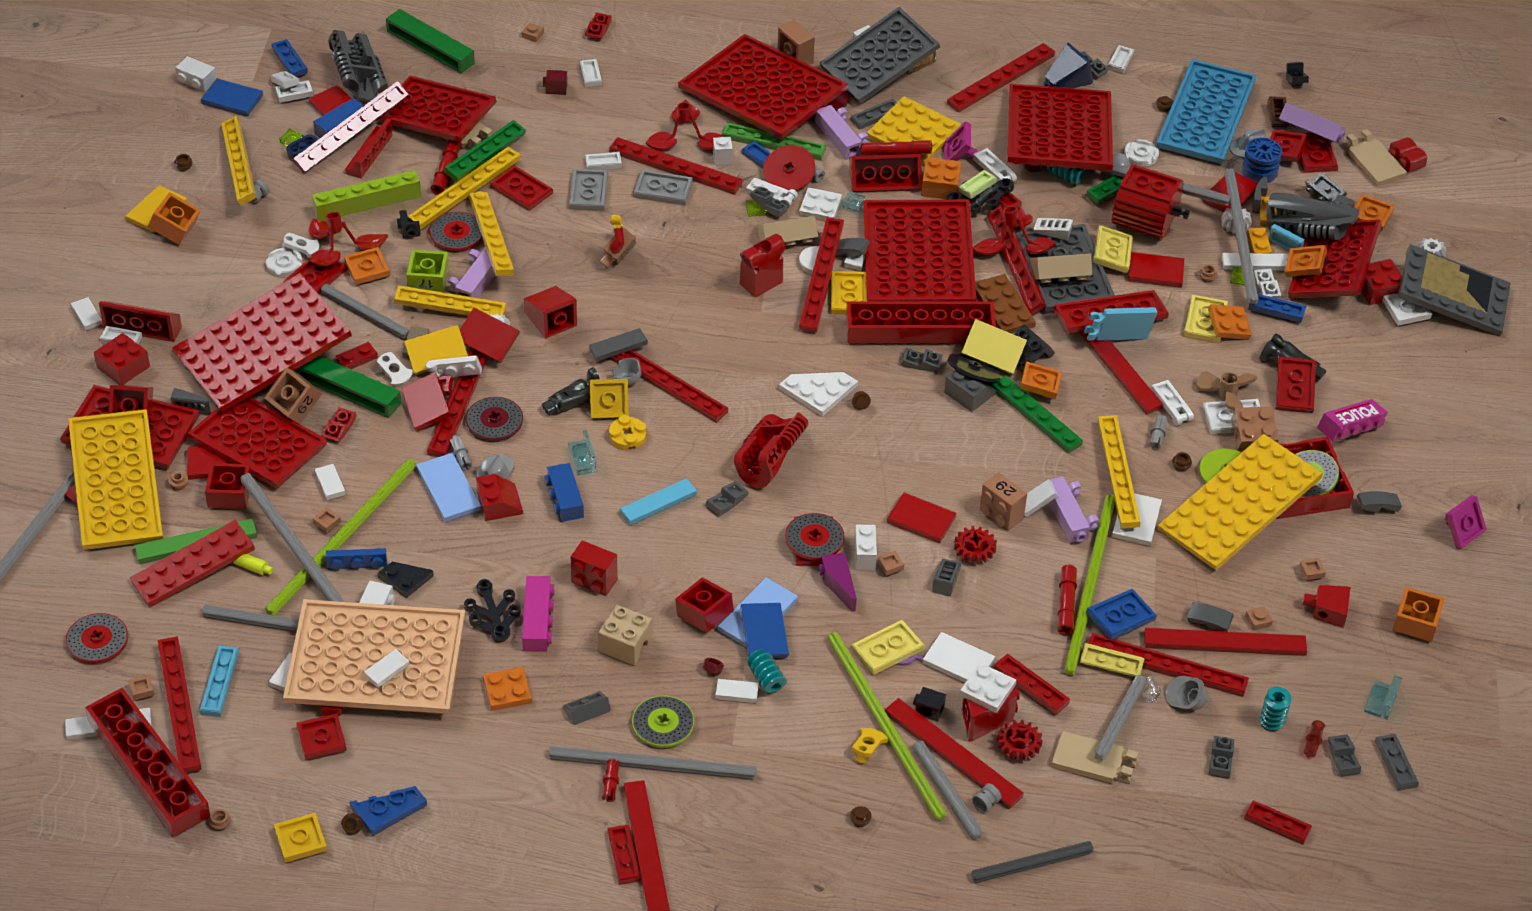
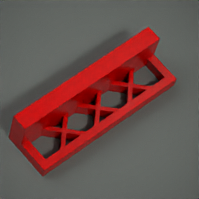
M386 119L381 127H375L345 168L347 175L362 179L393 136L390 119Z

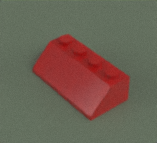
M921 154L849 157L852 191L922 189Z
M111 301L99 302L104 329L106 326L138 331L142 332V337L175 342L182 328L180 314Z

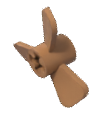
M1204 371L1200 374L1197 381V389L1199 391H1219V397L1225 401L1226 407L1235 410V408H1243L1242 403L1237 397L1238 387L1255 382L1257 376L1250 373L1238 376L1235 373L1226 372L1219 379L1208 371Z

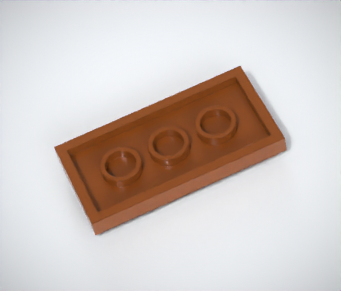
M1006 274L975 282L976 295L980 302H993L997 328L1012 334L1023 324L1029 329L1035 327L1036 321Z

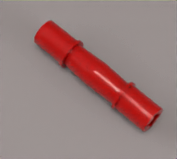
M448 140L446 148L442 153L443 157L438 171L434 175L430 188L432 193L439 195L445 191L450 177L443 171L448 164L458 158L461 142Z
M912 140L911 142L896 141L882 143V141L862 143V156L932 154V141Z
M1070 564L1064 565L1061 568V580L1059 583L1061 590L1059 610L1057 612V631L1062 635L1073 633L1076 614L1074 606L1075 590L1077 588V568Z

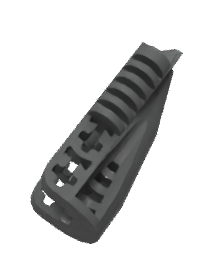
M333 30L328 39V44L343 86L348 88L357 100L370 102L377 97V92L385 91L388 88V84L379 58L373 53L368 36L356 33L352 40H347L344 31Z
M1272 193L1268 200L1266 211L1269 230L1276 224L1301 238L1311 237L1330 240L1343 238L1348 228L1354 224L1359 215V209L1353 208L1349 202H1324L1289 193Z

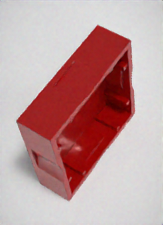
M1328 437L1302 440L1291 444H1280L1293 454L1307 450H1318L1327 453L1337 463L1339 478L1336 486L1328 494L1299 498L1280 514L1277 519L1350 508L1354 491L1345 472L1339 466L1337 455Z

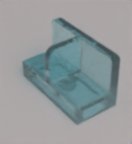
M584 430L582 441L568 443V449L577 476L596 472V456L587 430Z
M1394 675L1391 685L1376 680L1372 686L1364 712L1388 720L1402 678Z

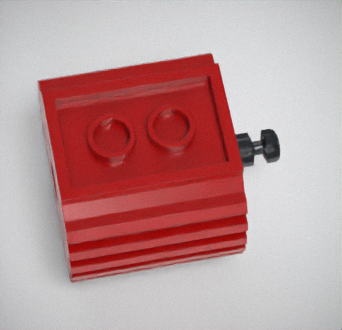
M1131 164L1116 195L1112 211V224L1162 240L1175 216L1180 217L1182 215L1183 219H1188L1190 215L1189 210L1182 211V208L1179 207L1184 181Z

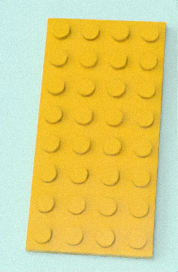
M147 409L68 418L82 549L111 547L163 539Z
M1263 434L1158 524V530L1217 571L1322 478V472Z

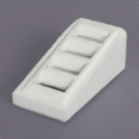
M1038 218L1033 232L1068 240L1073 220Z

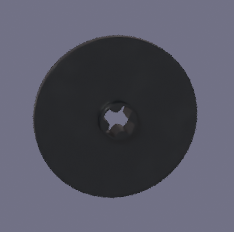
M950 354L947 359L949 365L955 370L974 379L986 382H997L1000 380L1001 373L998 369L963 354Z

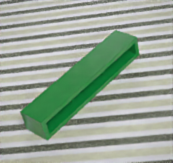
M398 9L386 18L387 32L462 74L475 64L474 50L409 13Z
M317 356L294 370V372L301 375L312 385L387 418L401 405L400 391L396 388L387 386L378 380L371 379L364 374L355 372L348 367L339 365L321 356Z

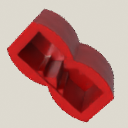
M1406 137L1390 143L1389 152L1406 172L1426 166L1428 156L1421 148L1417 147L1411 138Z

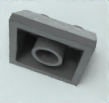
M955 370L946 377L944 393L973 412L997 394V390L984 381L974 379Z

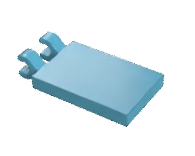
M1155 307L1104 309L1103 313L1092 312L1089 319L1094 321L1092 326H1086L1084 333H1089L1087 340H1095V338L1096 340L1147 339L1158 312Z

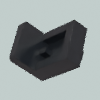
M1291 62L1286 64V80L1294 86H1302L1303 83H1309V76L1303 72L1304 63Z
M399 211L400 218H396L397 227L402 230L403 238L421 236L419 221L408 222L407 211Z

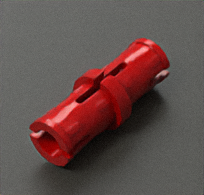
M616 759L607 760L606 774L603 776L604 789L602 799H606L607 802L615 801L616 787L620 780L618 777L620 761H616Z

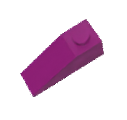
M846 554L823 555L821 564H818L819 575L823 576L824 583L851 611H856L857 598Z

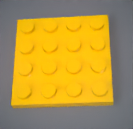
M903 96L867 132L869 136L867 139L874 142L882 141V143L931 140L932 154H921V165L925 166L927 157L933 158L944 146L946 139L961 126V123Z

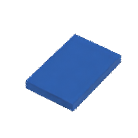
M216 78L201 98V104L249 116L262 98L263 91Z
M1133 588L1093 605L1086 610V614L1110 640L1155 621L1157 618L1154 611Z
M781 603L741 604L740 610L748 657L756 650L764 649L766 653H771L773 658H788L789 650Z

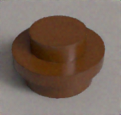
M1168 96L1159 97L1156 101L1157 108L1164 112L1169 111L1173 104V100Z
M180 154L175 160L176 168L186 170L193 164L192 159L187 154Z
M864 391L856 392L852 398V404L856 409H865L871 403L870 396Z
M1179 452L1174 456L1172 463L1177 469L1187 470L1191 467L1192 460L1189 454Z
M858 806L852 809L850 819L854 825L864 827L871 821L872 815L868 808Z
M348 813L343 817L341 826L346 833L356 834L362 829L363 820L357 813Z

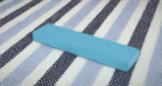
M686 478L620 508V513L629 525H632L696 496L697 490Z
M218 646L200 707V715L221 717L238 659L239 647Z

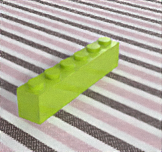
M412 170L313 194V208L317 219L324 221L326 220V215L330 212H339L341 216L419 198L421 197V186L416 171Z

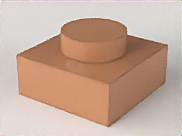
M529 23L521 32L522 38L537 42L544 34V27Z
M327 507L313 518V524L326 533L341 523V517Z
M896 551L878 556L877 562L886 576L904 570V563Z
M1319 558L1300 561L1299 566L1306 581L1325 578L1326 571Z
M1265 606L1246 611L1245 617L1254 631L1272 626L1273 620Z
M150 675L129 679L134 700L154 696Z

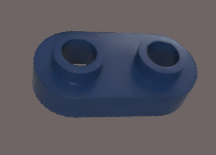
M305 135L290 143L286 147L287 156L294 159L315 143L318 138L314 135Z

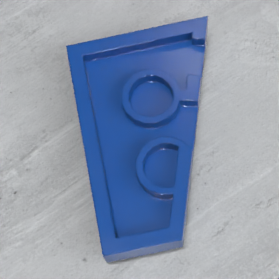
M416 786L392 791L389 795L378 798L377 796L368 797L369 800L357 802V800L349 802L351 809L354 813L361 816L364 826L372 836L427 805V800Z

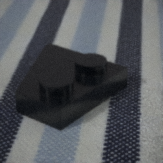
M393 561L378 572L379 579L393 586V589L405 598H408L434 576V572L431 569Z

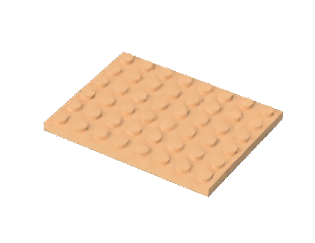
M303 599L283 695L284 703L450 714L465 621V610ZM393 650H398L409 660L410 665L377 688L364 676V671Z

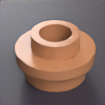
M1210 264L1204 265L1199 271V276L1203 280L1212 281L1217 277L1216 268Z
M183 472L173 473L168 479L169 485L175 490H182L187 486L188 476Z
M224 809L214 810L209 817L210 826L217 830L228 827L231 822L230 814Z

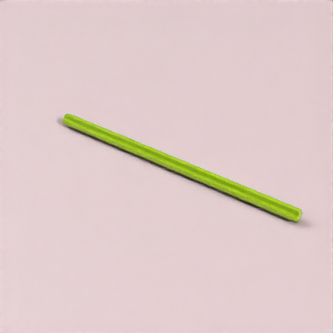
M407 459L313 557L319 568L326 562V551L337 550L416 467L414 460ZM305 568L265 607L267 614L275 615L308 581L311 576Z
M1107 494L1105 497L1064 673L1066 675L1073 676L1076 671L1088 620L1086 610L1091 607L1115 505L1114 495Z
M832 632L828 635L830 644L884 734L888 737L890 744L932 814L938 821H941L947 816V813L839 634Z

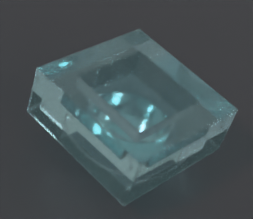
M849 191L842 202V207L859 212L866 196Z

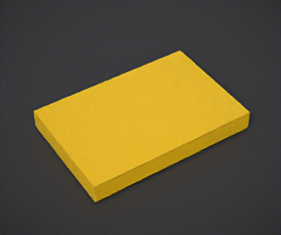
M159 185L125 215L126 221L155 233L156 231L150 229L148 225L153 213L170 192L188 202V199Z
M832 271L831 314H846L847 301H867L866 272Z
M458 325L404 341L415 376L429 372L426 363L431 360L468 356Z

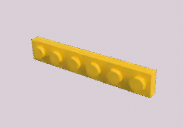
M399 285L394 297V304L469 316L474 307L488 315L490 313L495 315L498 312L500 316L504 315L506 311V303Z

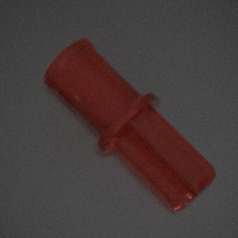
M1313 721L1310 733L1306 736L1307 743L1304 754L1307 758H1314L1318 746L1322 743V733L1325 728V724L1322 721Z

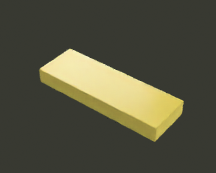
M1085 643L1080 664L1135 678L1136 675H1141L1145 658Z

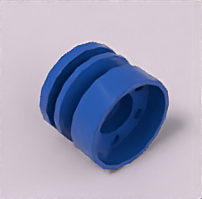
M1262 137L1249 141L1246 145L1242 164V174L1244 177L1256 183H1259L1263 176L1267 177V183L1274 181L1278 176L1282 157L1280 144L1269 138Z

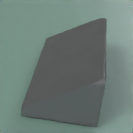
M601 691L563 705L564 710L574 725L611 711L608 697Z

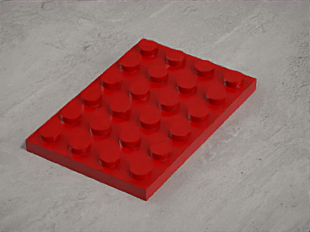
M409 76L401 84L409 95L375 121L384 123L386 119H390L394 126L461 142L497 101L495 96Z
M1380 219L1355 221L1348 228L1345 236L1339 240L1306 238L1303 247L1326 246L1327 252L1322 273L1293 276L1288 291L1289 299L1360 295L1382 225Z
M93 385L73 418L109 414L110 388ZM153 399L148 423L154 466L169 469L186 440L188 432L192 430L199 418V410ZM69 425L60 438L61 443L71 445Z
M252 397L246 398L223 413L217 408L188 432V439L230 463L250 464L251 475L276 489L327 445L326 438Z

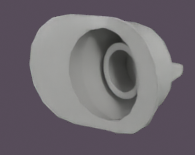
M1246 130L1241 138L1231 143L1230 151L1235 156L1244 158L1248 142L1254 138H1266L1265 130Z
M506 455L488 456L481 461L476 477L496 474L506 479L514 468V462Z
M1178 676L1166 688V701L1174 707L1197 710L1203 707L1206 702H1210L1208 691L1202 680L1198 678Z

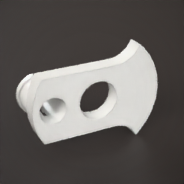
M289 232L284 236L281 247L302 252L309 258L314 252L319 250V242L317 239L309 240ZM297 243H303L305 246H299Z
M392 352L381 355L377 360V365L390 378L391 386H401L410 380L413 369H407ZM395 365L399 368V371L393 373L389 368Z

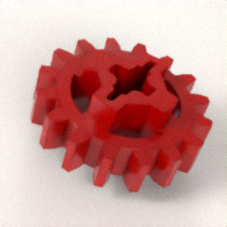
M971 526V530H968L965 527L963 532L958 531V536H955L954 550L957 551V556L962 555V561L969 559L970 564L972 561H976L979 564L980 560L986 563L987 558L992 559L993 554L996 553L997 540H994V534L988 535V529L982 531V527L975 529L974 526Z
M1022 719L1020 723L1013 720L1012 725L1006 722L1005 728L1000 727L997 736V747L1002 748V754L1008 753V759L1013 756L1016 761H1019V758L1027 761L1028 756L1033 759L1035 753H1040L1043 742L1041 739L1042 733H1038V727L1032 728L1031 722L1026 725Z

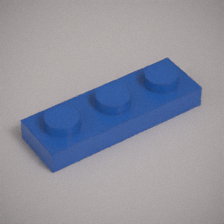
M287 39L271 44L272 50L288 73L296 77L308 73L306 65Z
M1258 294V303L1249 304L1248 310L1302 323L1306 305Z
M386 548L326 551L328 570L379 568L388 565Z

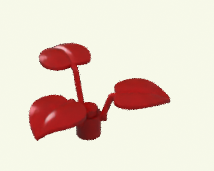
M685 99L672 112V119L676 121L673 133L657 132L649 137L646 145L657 150H667L677 144V139L674 137L676 136L679 122L688 123L692 121L699 139H701L698 141V146L704 150H713V138L723 136L713 132L702 136L695 122V119L700 116V110Z
M1009 206L1003 210L1005 220L1002 221L1001 238L999 240L996 238L985 239L973 247V251L982 255H991L1001 251L1004 248L1003 242L1006 225L1010 228H1021L1029 244L1026 246V250L1029 253L1039 254L1046 252L1056 246V242L1043 237L1036 238L1034 241L1030 240L1024 227L1032 223L1033 217L1021 207Z
M330 212L326 215L327 221H320L315 218L311 221L309 227L310 236L321 239L330 235V249L314 252L310 257V261L312 264L320 266L332 265L339 261L341 253L340 251H333V234L340 233L342 228L345 229L354 244H358L357 246L361 250L380 247L388 238V234H366L359 236L356 240L346 226V222H342L340 213Z

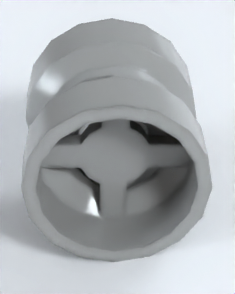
M261 179L253 182L257 198L253 199L252 203H257L261 200L262 196L264 197L270 192L268 185Z
M986 784L981 789V792H977L972 797V803L980 812L987 813L992 808V804H996L1001 800V793L994 785Z

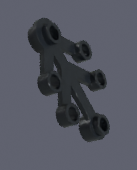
M1003 178L991 185V188H987L972 199H978L970 206L971 213L975 215L981 213V206L991 194L995 195L987 201L988 208L995 210L999 206L998 202L1003 195L1009 194L1014 190V183L1008 178ZM951 192L947 195V200H972L965 195L961 196L958 192Z
M482 579L477 583V594L484 597L488 609L476 605V601L472 598L466 599L464 601V609L467 612H474L469 616V624L472 627H479L490 632L494 641L504 642L510 636L509 626L521 614L520 606L517 604L509 606L515 600V592L512 589H507L503 592V599L496 608L492 597L493 585L488 579ZM509 606V608H508V613H509V614L507 615V617H506V618L503 620V622L501 623L500 616L503 614V612H504V611L506 610V608ZM481 616L491 619L493 624L481 620Z

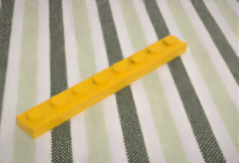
M236 115L222 122L221 125L237 201L240 205H243L257 197L241 123Z
M510 147L505 148L407 216L408 222L419 221L420 230L436 218L470 196V193L476 192L520 161L521 154Z
M482 191L470 193L469 199L495 276L514 275V268L488 193Z
M1117 415L1099 416L1098 425L1120 528L1140 527L1141 521Z

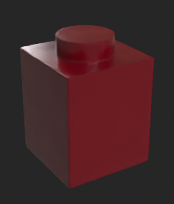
M547 70L546 77H543V87H546V94L566 95L568 85L567 71Z

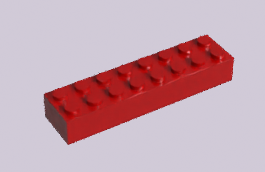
M847 301V343H966L975 319L996 327L993 302Z
M123 687L85 707L90 725L172 837L210 817L208 801Z

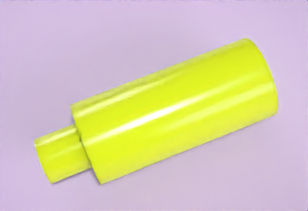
M249 554L242 555L234 561L235 565L260 575L265 573L271 575L273 572V567H270L267 561Z

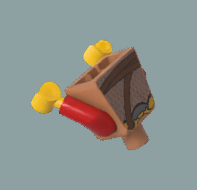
M614 214L611 215L610 221L614 225L612 232L614 235L604 247L605 256L600 261L606 268H609L613 262L619 264L636 245V237L623 227L621 216Z

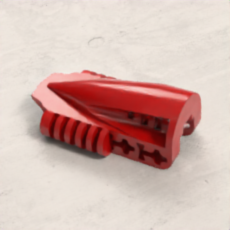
M799 412L793 418L787 419L780 418L775 414L764 416L750 432L734 456V465L740 478L747 485L754 488L766 487L778 473L788 450L791 449L808 427L807 418Z

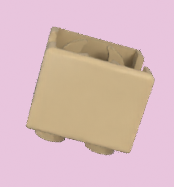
M616 605L598 632V652L635 666L640 658V650L643 643L645 642V645H648L653 637V619Z

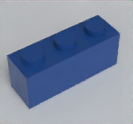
M355 98L345 102L313 121L314 134L319 138L323 137L364 105Z
M570 463L547 467V475L544 478L546 486H550V499L555 502L553 504L555 515H559L561 522L584 518V505Z

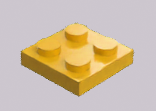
M628 379L590 380L591 418L629 416Z
M316 813L273 824L285 863L327 851Z

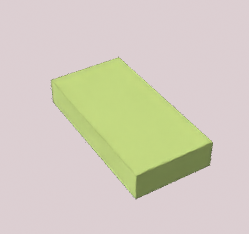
M983 170L959 186V192L972 199L996 183L997 179L989 172Z

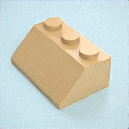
M815 216L756 225L761 241L773 234H779L786 246L796 244V240H803V243L812 242L813 238L818 237Z
M1091 253L1030 258L1035 279H1041V283L1052 282V278H1058L1059 281H1070L1069 277L1075 276L1076 280L1087 279L1088 275H1092Z

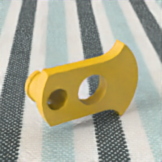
M860 728L859 733L861 736L852 746V751L856 754L855 760L858 763H866L868 758H871L881 744L888 743V737L884 733L872 728ZM864 741H870L873 744H865Z

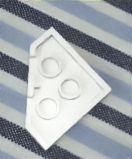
M844 372L791 374L779 384V390L823 417L858 386V381Z

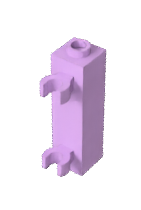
M1288 103L1285 104L1279 117L1285 123L1337 144L1343 140L1346 131H1344L1345 127Z
M831 105L823 107L816 113V125L846 160L851 156L861 155L862 143H868L865 140L869 138L867 133L862 132L857 136L845 122L847 117L844 114L848 113L845 108H840L836 112Z
M486 247L481 254L475 249L468 253L469 256H472L469 260L472 266L460 281L456 277L451 276L447 281L450 284L448 290L455 292L456 295L478 298L495 276Z
M1064 477L1050 479L1058 497L1050 501L1049 505L1069 543L1088 540L1089 530L1098 529L1096 523L1099 522L1097 515L1085 518L1075 499V497L1080 495L1078 489H1081L1079 481H1074L1068 485Z

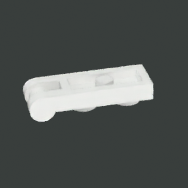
M988 148L973 155V160L985 171L995 176L997 181L1003 178H1008L1012 182L1017 180L1016 174Z
M753 178L746 187L747 194H751L758 187H765L768 191L774 193V200L782 201V203L788 205V208L798 196L794 189L787 190L757 178Z
M477 355L431 360L426 363L427 370L431 372L430 374L436 372L438 377L477 375L482 372Z
M1169 380L1152 385L1151 390L1163 403V407L1171 416L1174 425L1177 426L1182 424L1183 421L1189 422L1194 419L1193 412Z

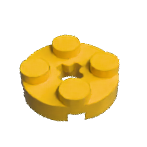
M621 415L609 427V438L612 445L622 450H629V447L634 446L635 449L639 448L645 443L647 438L646 424L628 415Z

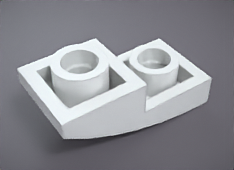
M1271 269L1253 271L1256 287L1260 294L1274 298L1281 297L1278 282L1274 280Z

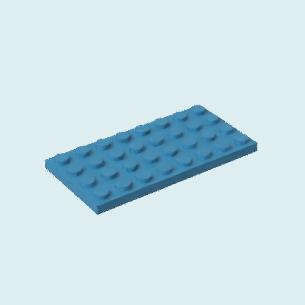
M1191 59L1157 140L1156 147L1223 164L1257 75Z

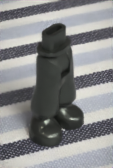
M1277 333L1267 342L1259 357L1261 361H1267L1273 356L1276 363H1278V357L1314 360L1302 353L1291 342L1283 340ZM1316 361L1315 379L1320 381L1327 370L1320 367L1321 364Z
M594 367L588 369L586 381L578 379L548 397V401L542 403L548 415L554 412L558 414L560 411H565L574 406L589 403L590 380L600 379Z

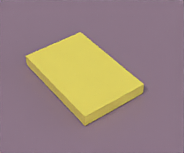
M1099 225L1093 263L1127 273L1130 266L1133 236Z
M1192 295L1184 337L1220 343L1221 337L1215 336L1208 308L1210 304L1227 305L1228 301Z
M975 319L961 354L1013 375L1027 340Z
M903 620L851 644L853 652L873 675L923 651L925 645Z

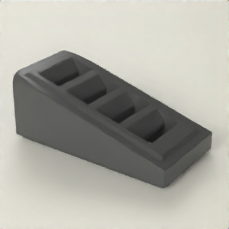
M173 389L171 395L172 404L199 410V414L210 415L209 399L181 389Z
M942 559L933 580V593L951 596L961 568V562Z

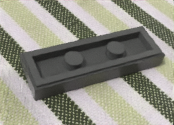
M891 99L852 115L850 120L859 129H863L877 123L897 102Z
M638 328L590 344L589 350L596 361H600L648 345V340L641 329Z
M1396 734L1376 737L1375 743L1397 790L1418 787L1419 782Z

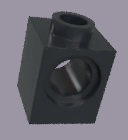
M923 687L920 694L916 693L913 701V705L916 706L915 710L925 718L938 722L945 707L946 694Z

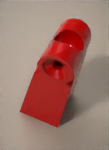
M773 234L740 253L742 261L739 284L755 298L783 283L782 254L785 251V243L779 234Z

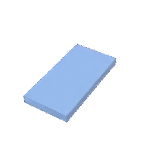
M453 453L416 464L417 471L444 522L481 510V505Z
M766 577L718 626V631L746 647L740 610L741 604L781 603L782 614L784 615L798 601V596Z

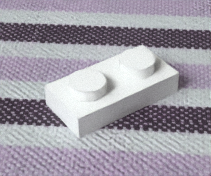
M309 80L288 88L275 87L279 103L313 96Z

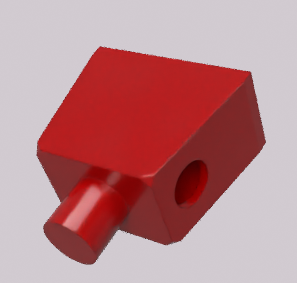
M1319 585L1316 595L1304 593L1302 605L1314 607V619L1344 628L1348 614L1351 587Z

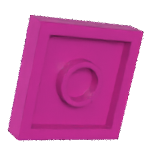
M965 121L946 139L944 143L945 160L958 161L963 155L973 159L977 149L971 147L970 123Z
M1469 496L1446 513L1445 521H1447L1446 524L1450 527L1456 548L1462 549L1487 530L1477 496Z

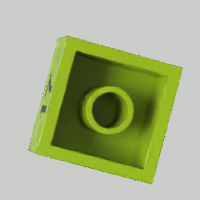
M412 250L406 275L407 287L444 293L449 272L448 252Z

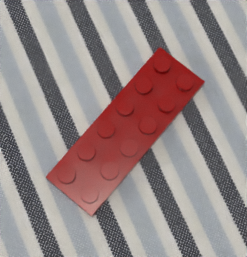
M1155 290L1054 305V312L1067 334L1081 332L1085 330L1086 326H1092L1094 320L1089 319L1092 312L1103 313L1104 309L1155 307L1158 312L1155 320L1167 319L1169 315Z
M233 520L130 577V580L150 608L234 562L240 556L255 550V547L238 522Z

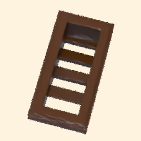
M1269 96L1267 108L1272 127H1289L1288 123L1275 121H1281L1279 117H1275L1280 116L1281 113L1275 111L1282 112L1287 103L1286 97Z

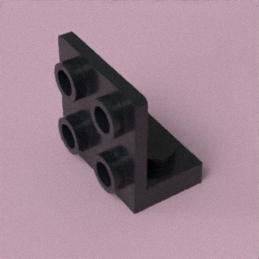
M1025 324L1014 333V335L1027 340L1016 366L1022 372L1024 371L1026 361L1034 363L1041 355L1046 354L1051 358L1055 354L1052 348Z

